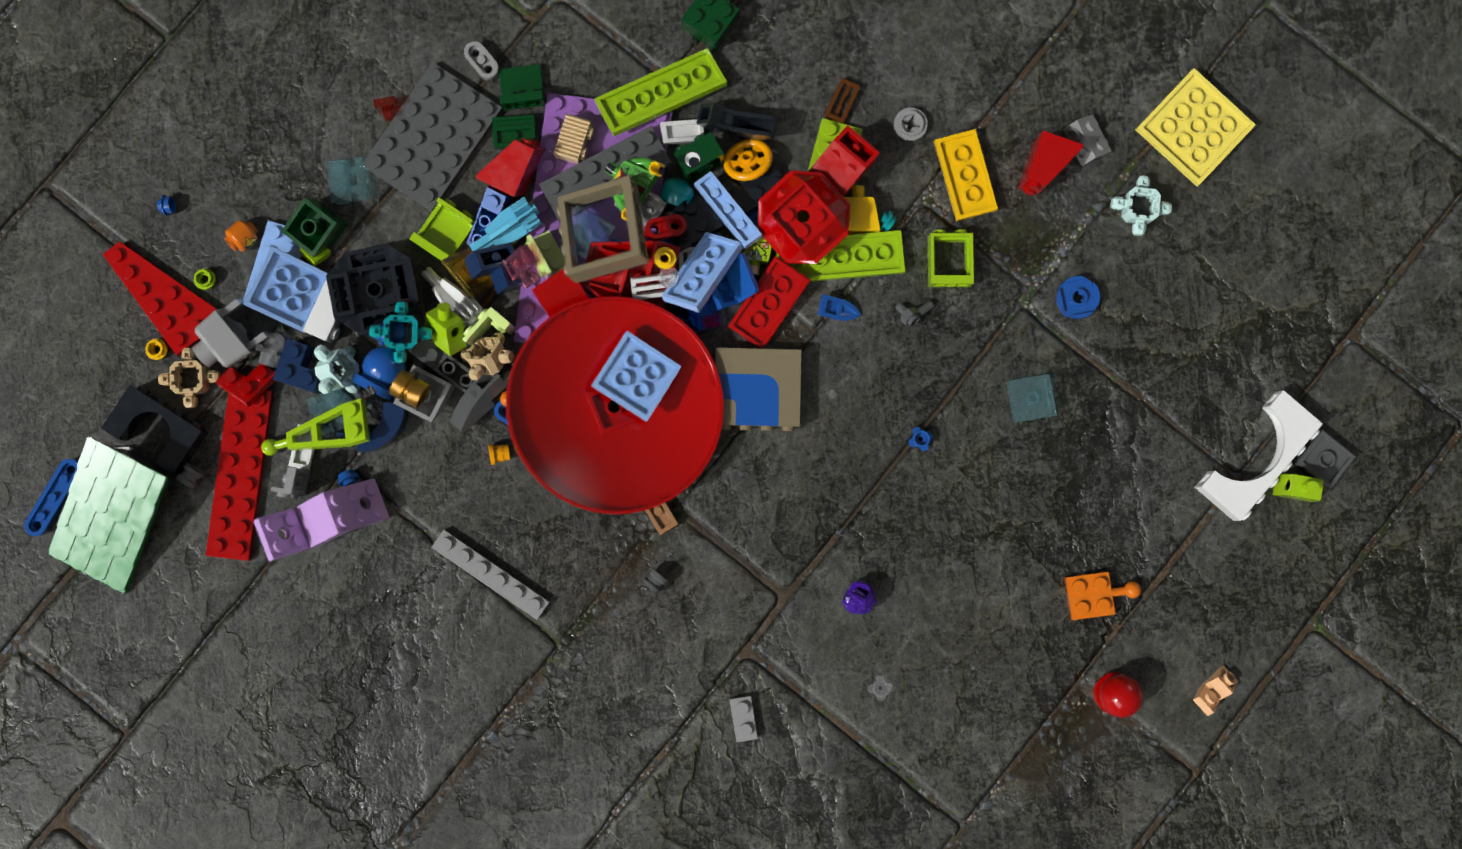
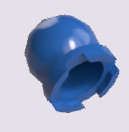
M379 346L365 356L362 364L363 373L361 375L355 373L353 382L365 389L368 386L376 389L378 396L390 401L391 397H393L389 394L390 387L396 376L406 369L405 363H395L394 352L396 350Z

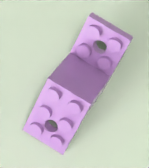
M375 478L323 492L295 508L257 518L254 520V523L270 562L324 545L349 531L384 521L390 517ZM360 499L365 502L366 509L360 505ZM279 529L285 533V540L280 538L278 534Z

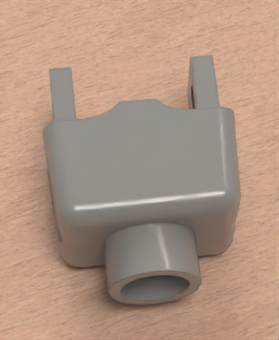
M241 298L235 299L223 309H216L195 327V333L201 341L194 345L192 349L198 359L207 367H211L217 361L226 368L231 367L257 351L255 347L271 336L266 330L250 341L244 326L229 316L243 305L244 302Z

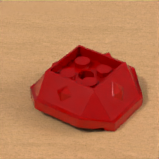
M791 170L759 199L758 230L786 263L818 264L849 235L851 205L822 173ZM803 211L809 213V220L805 223L798 221V215Z

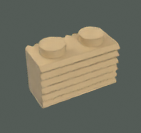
M566 113L553 153L555 158L573 164H578L581 160L586 159L588 148H585L587 140H592L594 134L591 121Z

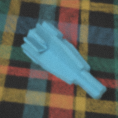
M525 197L500 212L484 229L487 234L469 246L474 251L488 248L492 245L497 246L516 241L542 224L537 216L540 212L534 203L529 204Z

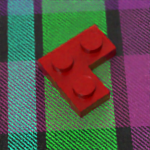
M260 363L247 377L230 367L215 382L220 388L247 407H250L276 380H273L275 372L263 363Z

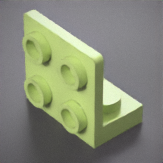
M549 230L535 238H532L531 235L526 236L527 243H525V249L531 259L535 257L537 261L535 262L536 269L541 277L545 276L548 279L564 268L565 257Z
M490 307L488 310L484 309L479 314V321L474 326L470 325L464 332L465 337L462 340L471 346L492 325L502 334L508 332L510 335L515 331V327Z

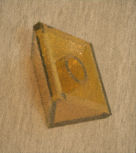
M471 247L443 259L441 263L464 291L475 299L491 286L493 281L490 275L471 279L464 261L473 252Z

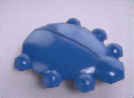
M401 322L390 323V342L403 343L406 337L404 324ZM380 337V339L375 338V340H380L379 344L381 346H384V337Z

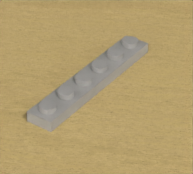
M446 530L441 532L431 547L536 620L539 619L550 603L543 596Z

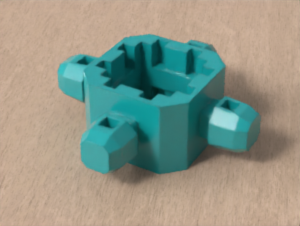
M397 302L395 306V313L397 315H389L384 320V327H381V325L370 326L369 336L379 339L384 337V344L389 349L396 350L394 352L395 363H405L407 358L405 350H413L417 346L418 338H421V340L432 339V329L428 327L418 329V321L413 316H406V313H408L407 303ZM390 323H412V342H390Z

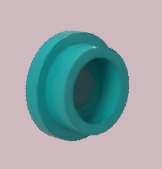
M892 211L883 212L878 218L880 230L888 231L895 223L896 217Z

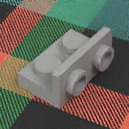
M288 467L283 475L284 487L271 486V491L278 492L277 496L298 499V495L306 496L311 470Z

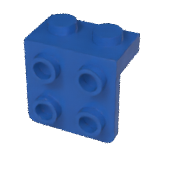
M745 253L738 254L712 293L717 310L739 305L759 292L757 281L754 278Z

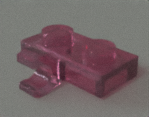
M528 244L520 246L503 261L512 281L521 277L526 289L532 285L530 279L533 280L535 285L541 282L540 276L530 270L537 264V261Z

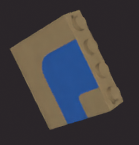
M716 348L715 365L721 381L724 403L721 430H731V426H738L743 431H752V427H761V431H774V427H782V431L794 432L795 428L800 427L801 350Z

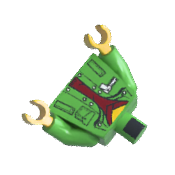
M634 157L630 161L624 160L621 166L610 161L605 168V172L613 177L612 181L630 175L638 184L640 205L642 206L657 179L662 176L658 172L659 168H665V165L647 157ZM621 193L613 196L618 209L621 211V217L627 221L624 194Z

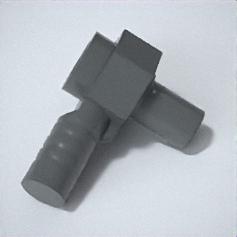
M928 301L919 308H907L900 302L895 308L902 314L900 321L905 326L910 325L913 327L919 322V316L933 309L934 305L931 301Z

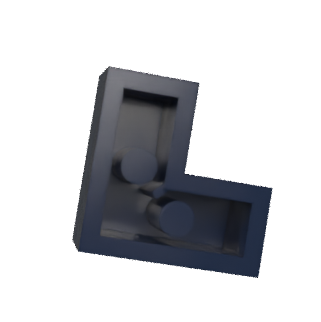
M511 242L474 250L464 259L471 279L490 275L497 294L515 291L526 282Z
M287 339L273 380L321 395V392L318 390L321 380L315 375V370L308 368L314 348Z

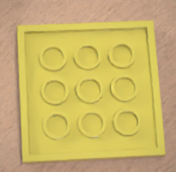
M1193 68L1135 130L1194 185L1198 186L1256 124Z

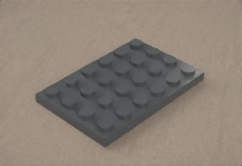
M432 62L361 166L432 212L438 204L436 201L438 197L443 199L492 127V118L499 117L503 109Z

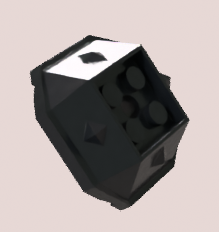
M389 244L345 252L333 269L326 275L334 318L362 336L369 335L370 326H382L384 319L389 315H397L395 313L397 302L407 303L408 313H406V316H412L420 303L412 259ZM375 286H380V293L376 296H373V288ZM401 322L406 328L408 322Z

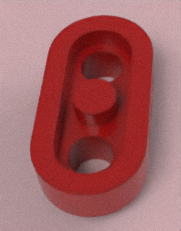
M678 214L652 218L646 223L644 233L651 241L675 238L685 232L687 223ZM671 224H675L677 230L672 229ZM651 228H655L657 234L652 233Z

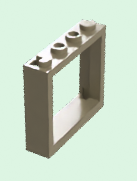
M630 175L558 197L559 206H557V213L561 222L559 232L563 239L561 250L565 257L563 267L566 276L575 283L649 263L638 184ZM623 193L631 251L578 266L571 208Z

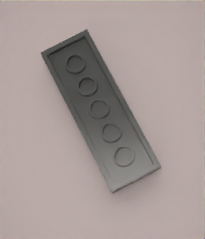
M652 126L539 184L559 223L560 217L557 213V206H559L558 197L612 181L613 177L605 172V168L610 161L621 166L624 160L630 161L634 157H647L655 162L664 164L665 168L671 165V161ZM604 199L571 208L572 216Z

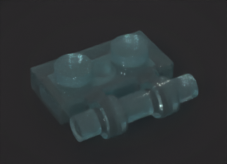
M362 157L355 158L354 167H350L348 159L327 162L330 197L333 205L353 203V194H358L360 201L367 200V192L369 191L368 184L365 181L367 171L365 165L362 164ZM353 175L357 177V185L355 186L352 185Z
M342 388L332 390L327 394L320 393L322 402L319 404L316 403L314 397L306 400L309 406L308 411L314 418L321 415V411L324 409L329 411L348 402ZM343 414L321 425V432L325 439L332 436L329 428L335 426L337 432L344 430Z

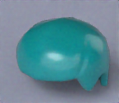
M670 178L664 182L659 196L667 203L679 206L685 200L686 204H689L694 191L690 183L684 179Z

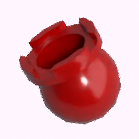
M1115 671L1107 672L1094 684V701L1105 713L1114 717L1125 718L1134 715L1141 708L1144 699L1142 689L1132 677Z

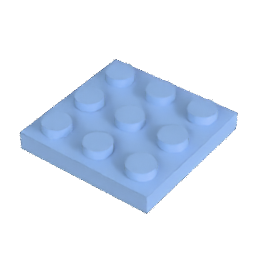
M271 246L243 305L304 333L303 328L328 273Z
M626 331L591 386L644 421H648L682 366Z

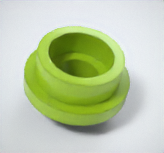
M200 269L194 275L195 285L202 290L212 288L216 282L215 274L209 269ZM208 276V281L203 283V278Z

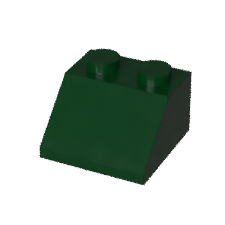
M304 197L281 232L312 257H316L338 240L348 224L316 198Z

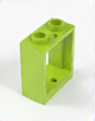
M934 230L928 236V287H971L974 284L973 233H967V230H955L954 233H946V230ZM935 242H964L965 275H935Z

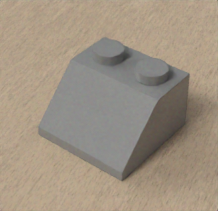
M413 365L409 373L414 375L415 380L421 379L430 384V392L418 409L405 403V398L402 400L396 398L394 404L433 423L446 407L456 386Z

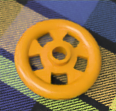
M747 139L740 141L727 151L724 157V169L735 180L750 181L757 179L770 168L773 161L772 150L765 142L760 140ZM746 148H753V150L744 151ZM763 152L764 156L758 158L757 153ZM735 155H739L737 161H732ZM757 164H759L760 167L753 171ZM738 166L744 169L742 172L736 171Z

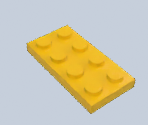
M976 129L936 139L934 144L956 222L997 211V203Z

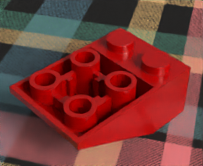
M847 125L808 172L822 173L844 197L876 163L880 152Z

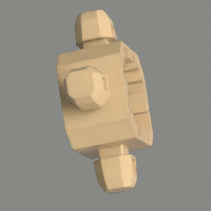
M501 332L494 333L492 337L476 339L469 349H464L460 353L461 359L468 362L471 366L469 377L472 380H479L482 375H494L500 372L505 363L513 361L514 354L510 350H505L503 346L505 337Z
M183 348L182 359L184 361L174 362L169 367L170 373H162L158 376L159 384L170 386V389L176 394L185 395L183 398L185 408H196L198 405V397L196 395L205 394L210 389V383H216L215 381L221 377V372L209 370V367L195 360L197 357L192 348ZM196 367L199 370L198 380L200 383L197 384V387L183 389L180 384L182 383L180 373H183V369Z

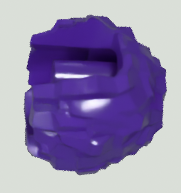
M863 581L853 582L842 599L845 609L852 614L871 612L872 607L877 603L874 589L869 583Z

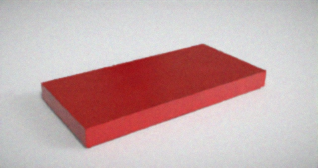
M775 256L757 282L759 292L744 301L728 327L758 348L764 349L811 280Z

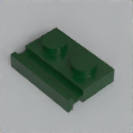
M534 115L492 118L495 150L507 148L514 140L528 139L529 137L536 140Z

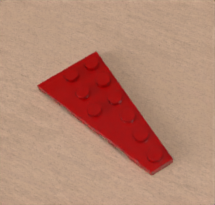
M118 242L102 254L177 356L182 355L183 348H191L201 341L195 333V327L216 310L213 305L200 298L190 289L121 242Z

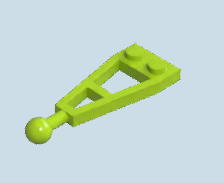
M357 399L343 403L286 432L285 439L278 441L274 439L265 440L262 443L261 449L264 454L272 456L279 449L285 447L289 450L297 451L351 447L369 442L365 400ZM343 414L345 439L322 440L321 425ZM311 431L312 441L297 442V437Z

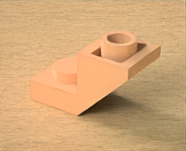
M1223 665L1198 688L1193 701L1209 716L1215 712L1221 699L1234 692L1238 680Z

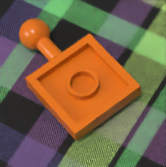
M1108 571L1064 577L1071 620L1114 615L1113 597L1126 595L1129 598H1137L1141 594V586L1135 581L1126 583L1124 587L1111 588Z

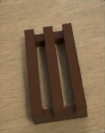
M841 78L824 117L843 124L861 86ZM843 85H846V90L835 113H830ZM853 88L855 90L846 106V109L842 117L840 118L838 117V114L847 98L850 89Z

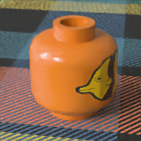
M238 220L225 230L226 237L224 239L234 251L244 252L257 242L258 238L255 233L258 230L250 221L246 223Z

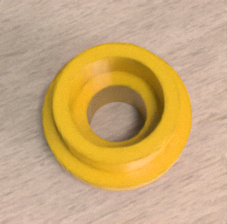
M661 247L655 252L654 261L658 267L668 269L674 265L676 254L669 247ZM666 254L669 257V260L667 262H663L661 260V255Z
M152 339L147 343L145 351L149 358L161 360L167 355L168 346L161 339ZM157 346L160 347L159 353H155V348Z

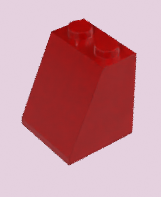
M1042 131L1033 142L1018 188L1022 189V192L1027 195H1038L1076 156L1084 144Z
M530 137L528 139L514 140L477 174L476 178L513 197L525 195L545 148L540 146L539 141Z
M564 268L532 289L537 301L549 317L574 303L590 299L580 283H575L566 276Z

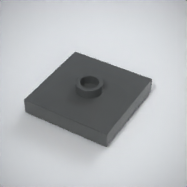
M1320 430L1319 434L1311 440L1294 464L1311 477L1323 479V486L1330 490L1356 456L1324 430Z

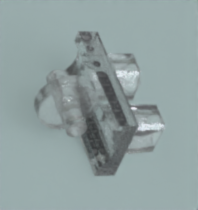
M271 333L265 340L266 346L257 344L255 350L261 352L258 363L277 368L282 349L285 345V339L278 333Z

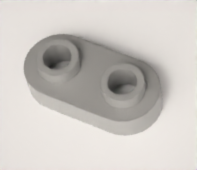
M476 41L468 43L464 48V55L468 62L483 79H495L499 74V66L495 59L481 43ZM474 52H479L477 57L472 56ZM491 67L492 71L490 73H486V69Z

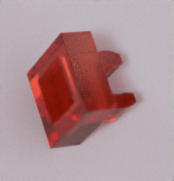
M395 96L373 100L375 109L379 114L383 113L386 122L392 121L395 117L393 111L400 110L399 102Z

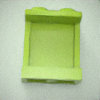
M438 197L436 200L438 204L419 232L417 234L413 232L409 239L449 266L469 237L474 224L472 220L474 216L465 210L460 212L455 209L457 205L447 198L442 200Z

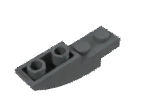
M412 327L406 333L403 343L412 342ZM418 338L417 346L413 350H407L464 393L474 382L469 377L470 369L454 357L447 355L430 340Z
M513 361L505 363L500 372L494 375H482L479 380H474L466 390L450 419V422L462 434L495 406L491 400L507 387L514 364Z

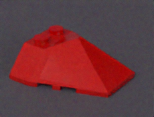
M630 241L591 242L585 264L631 251ZM646 241L649 263L582 281L580 284L597 297L619 296L632 298L631 278L669 272L674 273L680 247L662 241ZM669 247L675 252L676 261L671 268L662 269L656 265L654 255L659 248ZM663 254L661 255V260L667 262L669 257ZM668 279L636 283V286L668 282ZM667 288L638 291L637 293L665 290ZM662 297L641 299L661 308H664L666 302Z

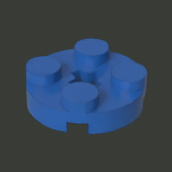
M1083 276L1071 277L1064 281L1057 289L1056 303L1065 317L1072 319L1085 318L1096 310L1100 302V292L1097 285ZM1075 292L1083 296L1080 303L1073 300Z

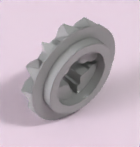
M916 108L901 110L894 119V129L898 137L903 138L905 141H915L921 138L927 130V119L924 113ZM913 117V125H915L916 128L912 127V129L909 132H907L908 126L905 124V122L908 123L909 120H911V118Z

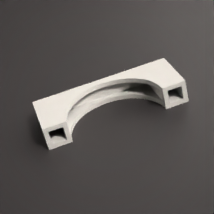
M1284 390L1275 392L1262 407L1270 416L1277 434L1276 452L1269 466L1258 476L1246 481L1232 480L1220 475L1216 471H1208L1195 486L1200 493L1233 521L1245 520L1252 513L1250 509L1265 498L1264 493L1267 489L1277 484L1279 481L1278 476L1292 466L1293 463L1291 461L1294 457L1302 454L1306 449L1305 444L1309 440L1314 439L1320 432L1318 429L1323 423Z

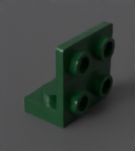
M539 64L499 69L502 94L499 97L504 111L546 106Z

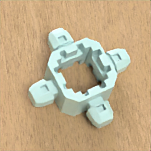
M1140 176L1137 179L1136 187L1123 197L1111 199L1110 207L1115 210H1122V218L1125 222L1134 223L1132 225V233L1136 236L1144 235L1147 224L1159 215L1170 214L1172 210V204L1164 201L1160 202L1161 194L1156 189L1149 188L1150 179L1148 176ZM1133 196L1149 199L1151 203L1149 216L1133 213V209H1131Z
M323 345L317 346L314 354L319 362L315 366V375L321 380L318 390L323 394H327L332 390L345 388L349 393H357L360 385L353 382L355 373L360 371L359 364L354 360L355 349L352 346H346L343 349L330 351ZM332 362H335L338 366H341L340 370L342 371V377H339L337 373H333L334 364Z

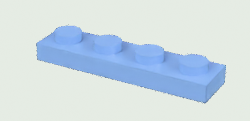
M711 171L694 183L695 188L735 238L741 242L745 250L762 238L760 231Z

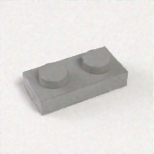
M751 695L730 698L736 742L758 739Z

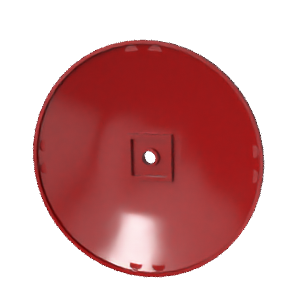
M612 296L587 299L565 307L550 316L538 326L522 346L514 361L507 385L506 417L513 445L527 470L545 489L559 499L578 508L597 513L630 514L657 507L682 493L696 480L710 461L716 449L723 423L724 403L721 381L716 365L703 342L690 327L672 313L657 305L634 298ZM626 331L682 366L648 421H644L621 405H619L618 412H610L608 403L613 400L591 386Z

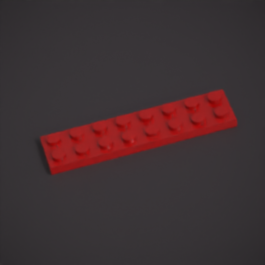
M266 390L250 407H247L228 393L205 556L251 561L255 533L254 520L257 519L265 454L261 446L268 439L274 396L273 391Z

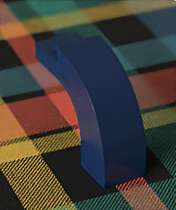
M383 402L380 423L374 430L369 432L370 441L358 444L356 451L374 452L392 444L403 432L408 420L409 411L394 403ZM337 432L336 439H345V433Z

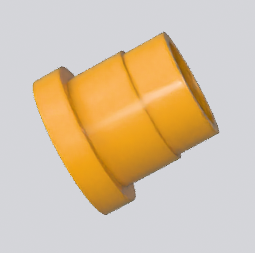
M488 444L491 465H495L496 462L510 460L508 444L495 446Z

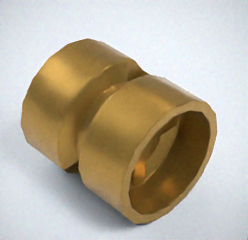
M402 370L393 381L389 394L400 400L405 398V403L418 409L427 398L431 385L421 379L415 380L414 375Z

